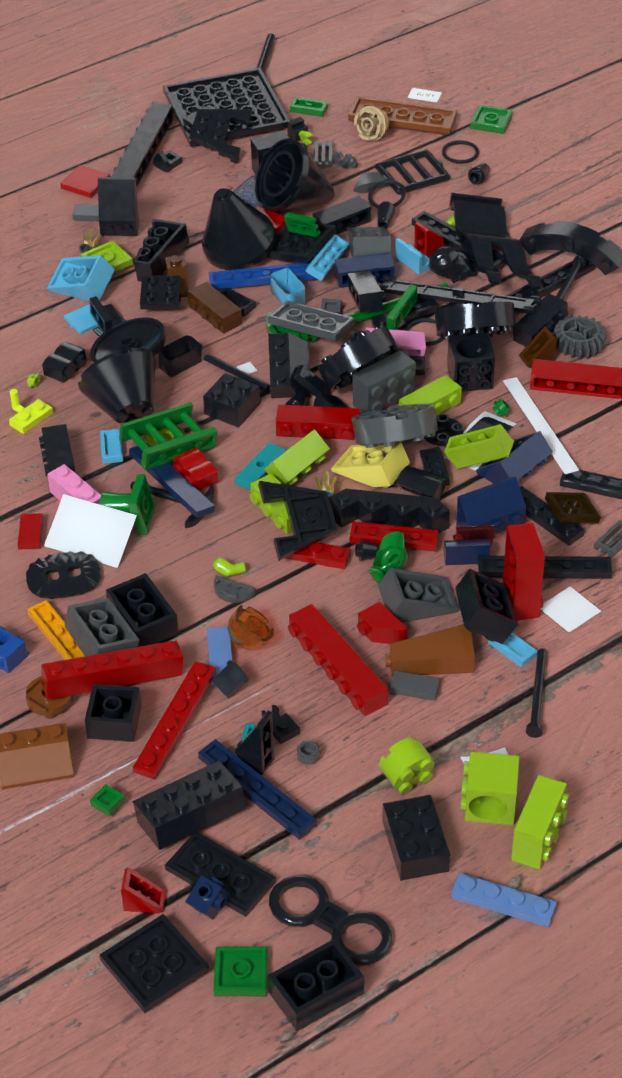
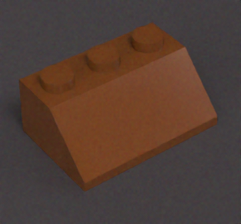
M66 723L0 733V780L2 790L74 777Z

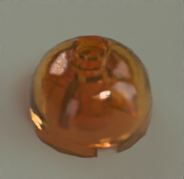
M243 605L239 606L228 622V633L232 643L240 649L258 650L274 636L273 627L269 629L266 625L269 622L268 619L256 609L249 606L243 609Z

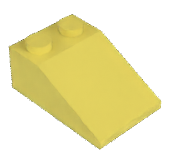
M402 442L388 447L378 444L377 447L366 448L365 445H351L332 466L331 470L334 473L371 487L388 488L394 484L401 471L410 464Z

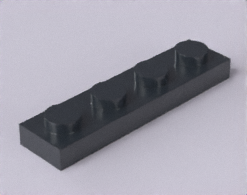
M523 486L520 487L528 518L568 546L584 536V529L576 523H560L546 502Z

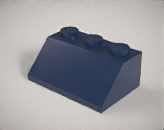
M541 431L515 439L509 457L486 462L475 471L493 484L514 476L517 478L518 483H520L522 476L525 477L534 471L533 467L545 463L548 460L546 457L553 451Z
M515 476L458 496L456 528L465 540L483 539L505 531L507 526L525 524L526 505Z

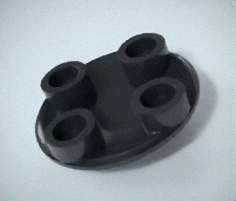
M440 414L437 416L438 431L435 432L436 435L424 437V439L433 445L446 446L450 437L464 433L463 424L449 418L446 414Z

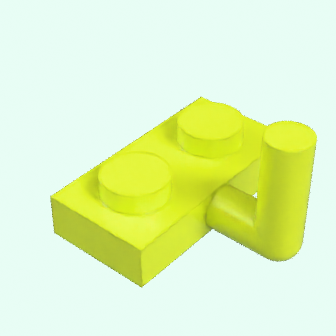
M10 390L12 409L17 414L9 419V424L22 434H25L53 414V408L40 399L26 408L21 406L18 390Z

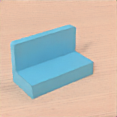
M400 238L395 240V257L419 275L430 270L429 258Z

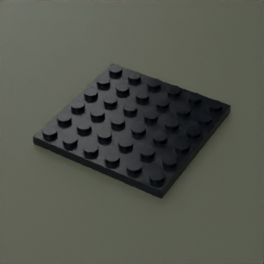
M261 68L163 86V92L169 104H172L175 117L190 147L200 146V144L189 139L192 128L183 123V118L208 105L216 109L252 110L248 126L230 122L225 140L267 133L274 130H283L287 128V122L290 121Z

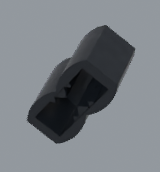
M68 342L61 343L55 352L44 360L42 364L44 375L62 383L71 379L75 371L79 370L86 363L85 349Z

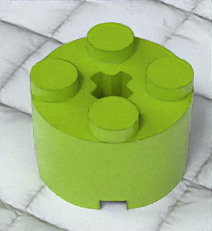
M407 737L398 741L388 749L390 754L387 758L382 756L379 761L380 770L401 795L409 793L413 786L419 782L425 784L433 777L431 772L435 766V760L417 738L413 740L411 737Z

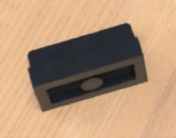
M97 296L89 298L90 313L103 333L123 322L112 304L103 306Z

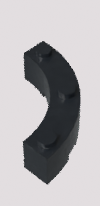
M555 221L554 224H536L527 228L519 239L529 255L544 250L571 252L583 256L599 268L604 275L618 269L622 264V250L613 241H607L599 236V232L575 223Z

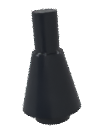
M361 539L359 544L355 546V556L359 557V561L376 558V552L379 551L380 545Z

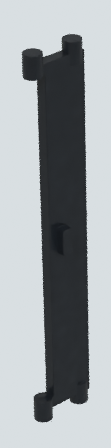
M386 275L385 285L380 284L381 290H384L385 293L403 295L410 284L417 286L418 298L459 304L472 303V305H479L484 302H513L515 312L534 314L535 306L533 305L541 304V297L531 295L530 299L464 290L463 288H449L397 280L396 276Z

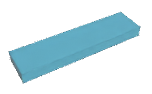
M334 234L308 265L305 272L322 281L334 266V259H340L350 244Z

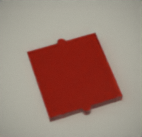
M495 525L456 527L453 540L489 539L490 546H492L493 538H496L494 533Z

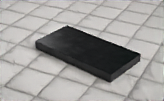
M198 832L192 834L165 864V870L192 886L196 885L201 875L208 880L211 876L224 883L222 888L229 893L226 906L245 917L248 916L276 883V877Z

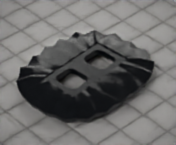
M71 551L67 553L59 552L56 555L38 558L34 563H30L29 569L26 571V582L29 590L40 598L49 599L83 594L92 590L101 578L98 560L94 559L91 554H85L82 551L77 553ZM80 568V575L68 576L67 570ZM54 572L59 573L58 579H46L45 574Z

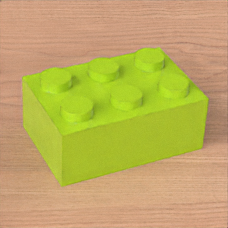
M538 775L514 829L511 861L540 870L543 861L548 862L552 847H550L551 842L556 843L560 831L558 828L559 823L564 824L567 816V810H565L569 800V795L566 794L567 783Z

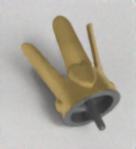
M93 228L89 230L86 239L85 232H83V240L79 246L81 253L94 249L99 244V240L102 237L101 234L91 241L94 232Z

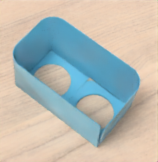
M289 268L279 270L270 275L271 292L282 305L287 301L305 305V286ZM282 289L290 291V294H286Z

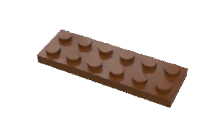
M356 96L348 114V120L354 121L356 114L362 108L374 106L386 112L389 118V127L450 134L457 117V109Z

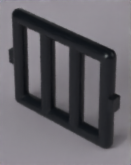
M427 149L375 164V169L385 180H394L385 169L394 166L408 183V185H404L406 192L445 182L451 178L450 174L443 168L441 160H436ZM425 157L440 175L431 177L417 159ZM410 162L424 180L416 182L401 164ZM389 184L396 194H402L399 186Z

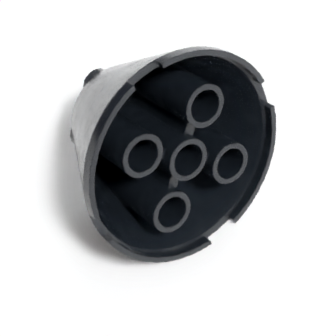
M131 348V352L121 354L120 351L111 353L91 364L81 374L82 380L78 382L81 393L118 423H127L151 415L154 412L153 398L156 360L153 353L147 349Z

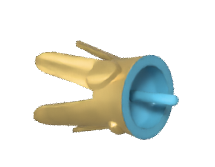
M327 470L323 473L322 485L319 482L318 476L315 475L317 489L327 491L328 497L332 496L337 476L333 478L329 486V472Z

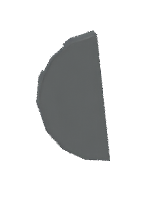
M217 575L214 579L215 593L226 602H245L256 594V588Z

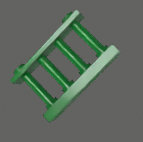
M190 402L121 424L119 441L122 443L132 439L143 451L141 466L144 470H148L172 462L175 456L193 448H197L201 452L214 448L218 431L214 427L202 430L191 418L193 404ZM185 422L194 433L184 435L176 425ZM168 428L176 439L167 441L159 430ZM150 434L157 441L158 445L149 447L141 436Z

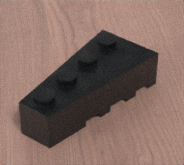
M159 219L152 220V227H149L147 231L148 236L144 238L143 247L139 249L134 260L138 281L142 282V276H161L166 270L165 257L178 256L188 245L189 238L185 223Z

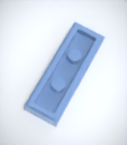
M229 627L207 628L209 665L216 667L217 673L215 677L227 666L226 663L229 660L232 661Z

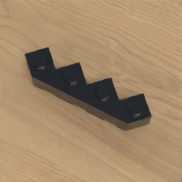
M347 488L329 497L335 522L341 528L359 519L364 523L384 525L389 522L393 526L414 528L419 525L422 529L439 530V533L449 529L450 510L434 497Z

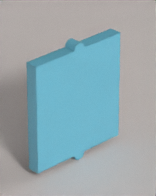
M90 304L63 315L64 319L70 324V328H74L80 335L98 327L97 322L90 313Z

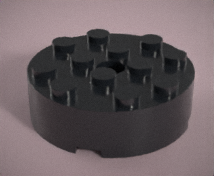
M484 302L479 305H472L470 303L437 309L435 312L436 334L441 336V340H448V336L488 332L489 337H493V334L496 333L497 335L509 334V331L516 328L514 303Z
M381 325L372 332L366 330L358 335L359 338L353 342L352 340L346 341L341 345V349L334 355H328L321 360L322 363L318 365V371L330 391L337 390L336 386L342 389L353 383V374L400 350L387 327Z

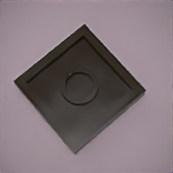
M546 492L545 500L560 523L600 522L601 516L585 493Z

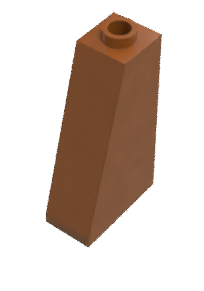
M462 624L391 643L390 653L385 654L386 667H390L391 677L394 674V670L418 675L474 673L475 655L472 633Z

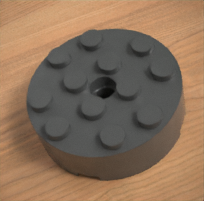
M431 403L394 406L388 410L378 409L352 417L355 442L365 445L366 448L377 447L378 444H383V447L396 445L395 443L404 442L407 439L420 441L424 440V437L435 436V432L438 431L435 405Z

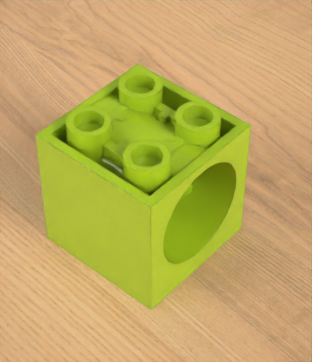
M470 752L469 761H464V777L461 795H465L461 797L460 809L465 811V821L514 825L519 756Z

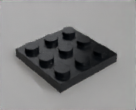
M318 224L319 228L316 230L320 231V235L313 237L288 232L287 225H285L276 234L274 247L265 258L308 263L337 232L335 225Z
M164 914L99 954L100 961L144 1013L209 971L207 962Z

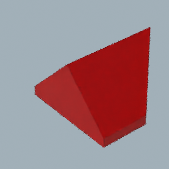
M127 867L124 870L121 886L123 910L145 913L163 912L166 890Z

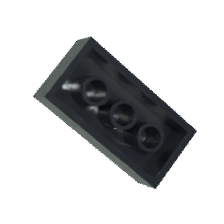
M220 761L214 762L133 801L137 823L159 850L246 809L242 786Z

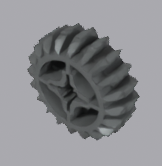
M580 314L578 317L571 315L570 318L564 317V320H559L554 328L553 335L557 339L556 348H558V352H563L564 356L571 355V358L575 356L579 359L581 357L588 359L589 355L595 357L596 353H600L604 349L606 331L600 321L595 322V318L581 317Z

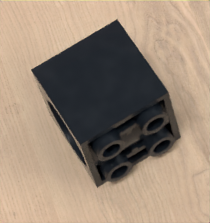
M488 332L448 336L447 368L450 378L462 387L461 392L493 389L495 356Z

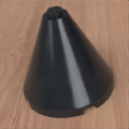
M286 138L275 143L267 151L270 156L265 163L261 161L255 180L256 198L258 202L263 204V208L278 212L326 204L333 199L334 188L302 143Z
M219 189L213 196L202 239V248L206 259L213 266L224 270L243 269L242 265L253 262L254 265L257 264L274 247L276 233L272 221L230 189Z

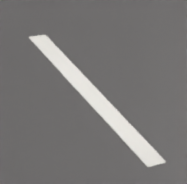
M517 377L503 380L536 432L541 431L553 451L551 453L564 474L579 471Z

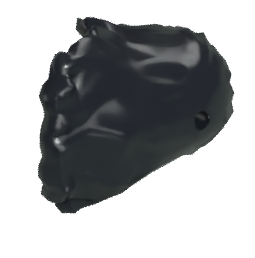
M440 247L434 250L429 258V268L431 271L451 279L453 283L463 280L466 276H475L478 271L475 261L471 260V256L467 255L464 251L452 247Z

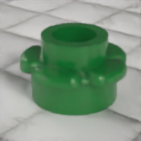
M502 398L494 401L495 406L493 410L500 417L502 415L507 417V413L511 411L509 405Z

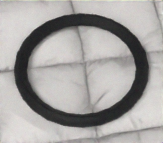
M456 140L447 143L442 148V155L446 160L453 163H469L478 157L479 149L469 141ZM465 144L475 149V155L469 159L457 160L448 157L445 151L451 145Z
M394 180L381 181L370 189L368 200L376 208L379 205L372 200V193L383 184H395L402 190V196L393 204L394 207L398 206L406 196L405 187Z
M420 318L413 320L407 325L405 331H409L414 324L420 322L436 324L435 319ZM440 337L435 341L425 343L426 346H431L440 343L442 340Z

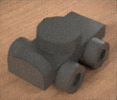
M337 151L332 156V163H338L342 168H357L358 166L356 159H353L350 153L343 157L342 152Z

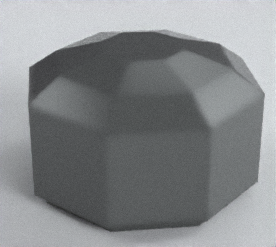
M303 741L297 746V759L304 765L314 764L320 759L319 745L313 741Z

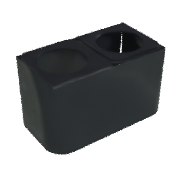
M189 335L171 342L158 352L159 368L172 378L200 363L202 344Z

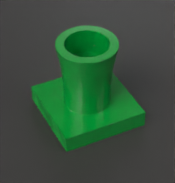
M137 474L131 493L104 491L101 495L100 505L137 515L134 522L139 535H147L155 509V502L145 474Z

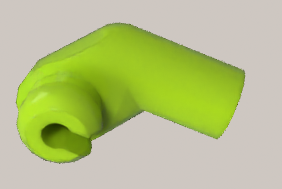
M217 558L213 562L214 569L225 577L246 572L244 562L231 564L223 558Z

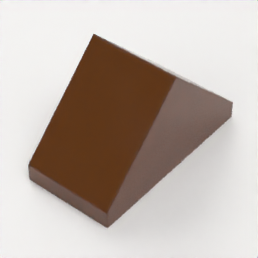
M544 327L518 356L528 368H532L533 359L555 361L557 339L547 327Z

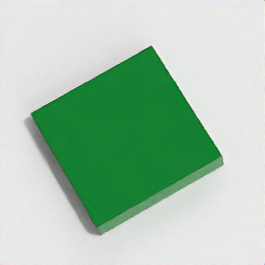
M479 105L470 123V129L504 134L511 120L513 110Z
M216 947L213 995L266 997L268 947Z

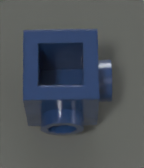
M201 875L185 902L195 910L214 920L218 911L225 907L229 893L222 888L224 883L213 876L208 880Z

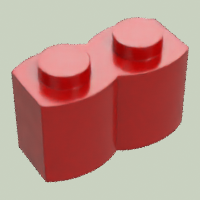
M193 448L174 457L173 467L198 491L218 482L217 469L209 460H206L199 449Z

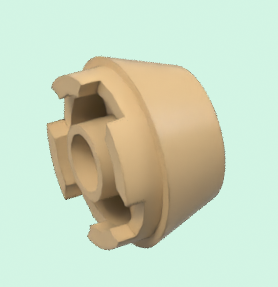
M366 106L356 114L354 126L357 127L360 138L376 141L387 131L389 118L382 109Z

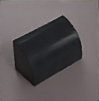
M410 465L401 471L396 480V484L402 490L418 496L434 497L440 500L448 482L445 478Z

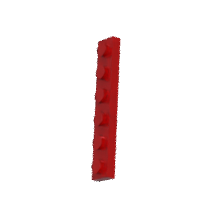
M198 661L193 663L133 766L134 773L154 780L157 778L211 681L214 679L217 673L216 667Z

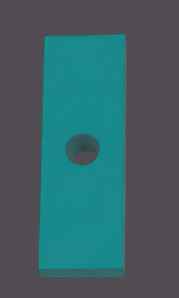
M269 442L234 478V484L250 490V483L267 476L268 473L264 468L287 450Z

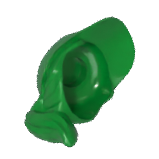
M391 532L381 541L379 551L376 552L373 567L368 570L378 584L390 568L404 570L407 565L408 553L405 549L404 534L402 532Z

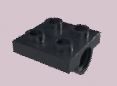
M142 276L140 309H179L181 305L180 276Z

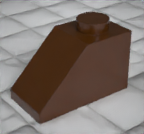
M184 255L165 257L167 276H180L181 297H188L189 285Z

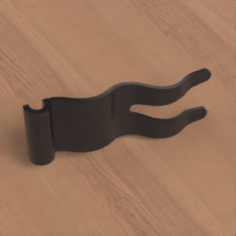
M451 193L449 208L451 211H454L456 230L459 235L465 236L469 240L476 266L481 273L487 275L488 281L494 285H498L501 282L500 272L495 269L492 256V245H498L504 254L510 270L516 276L525 278L531 288L541 289V278L534 275L529 269L521 242L516 238L510 237L508 233L504 206H501L502 199Z

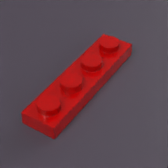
M353 521L349 543L359 544L362 539L380 545L382 539L387 534L399 531L404 534L406 549L436 552L439 530Z

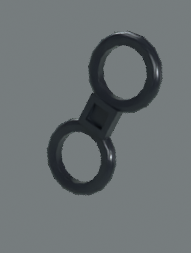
M294 875L284 878L274 886L269 895V907L276 919L291 927H305L314 924L331 934V940L335 938L355 965H368L379 961L388 953L392 945V932L386 921L370 912L348 914L347 911L329 901V895L325 887L314 878L305 875ZM305 887L311 889L317 895L319 903L308 914L292 915L281 908L279 899L290 888ZM366 923L374 926L380 932L382 940L373 951L357 953L349 950L342 941L344 931L351 925Z

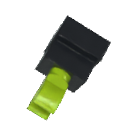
M302 117L287 122V136L296 141L302 140L306 146L312 144L309 138L313 135L308 132V127L304 124Z

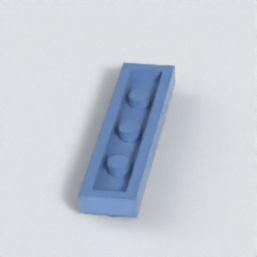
M462 873L458 874L451 892L452 899L548 928L557 904L556 901Z

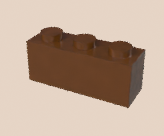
M208 282L188 290L189 307L223 334L242 325L241 309Z

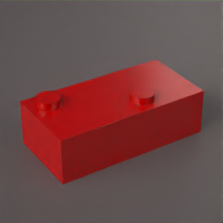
M534 523L512 525L506 528L502 584L508 588L517 621L539 618L540 608H543L541 593L545 553Z

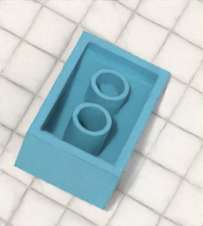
M101 255L62 258L46 289L85 301H89V298L95 296L100 300L115 269Z

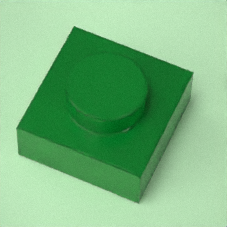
M105 784L90 799L92 807L110 817L125 802V795Z

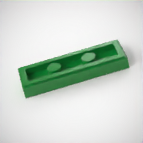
M410 284L387 316L386 327L388 329L397 330L417 302L416 285Z

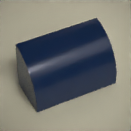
M489 539L444 540L445 565L478 564V555L490 556Z

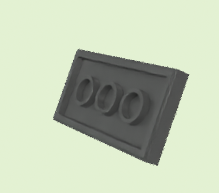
M291 301L285 302L267 317L268 324L332 341H337L355 325V318Z

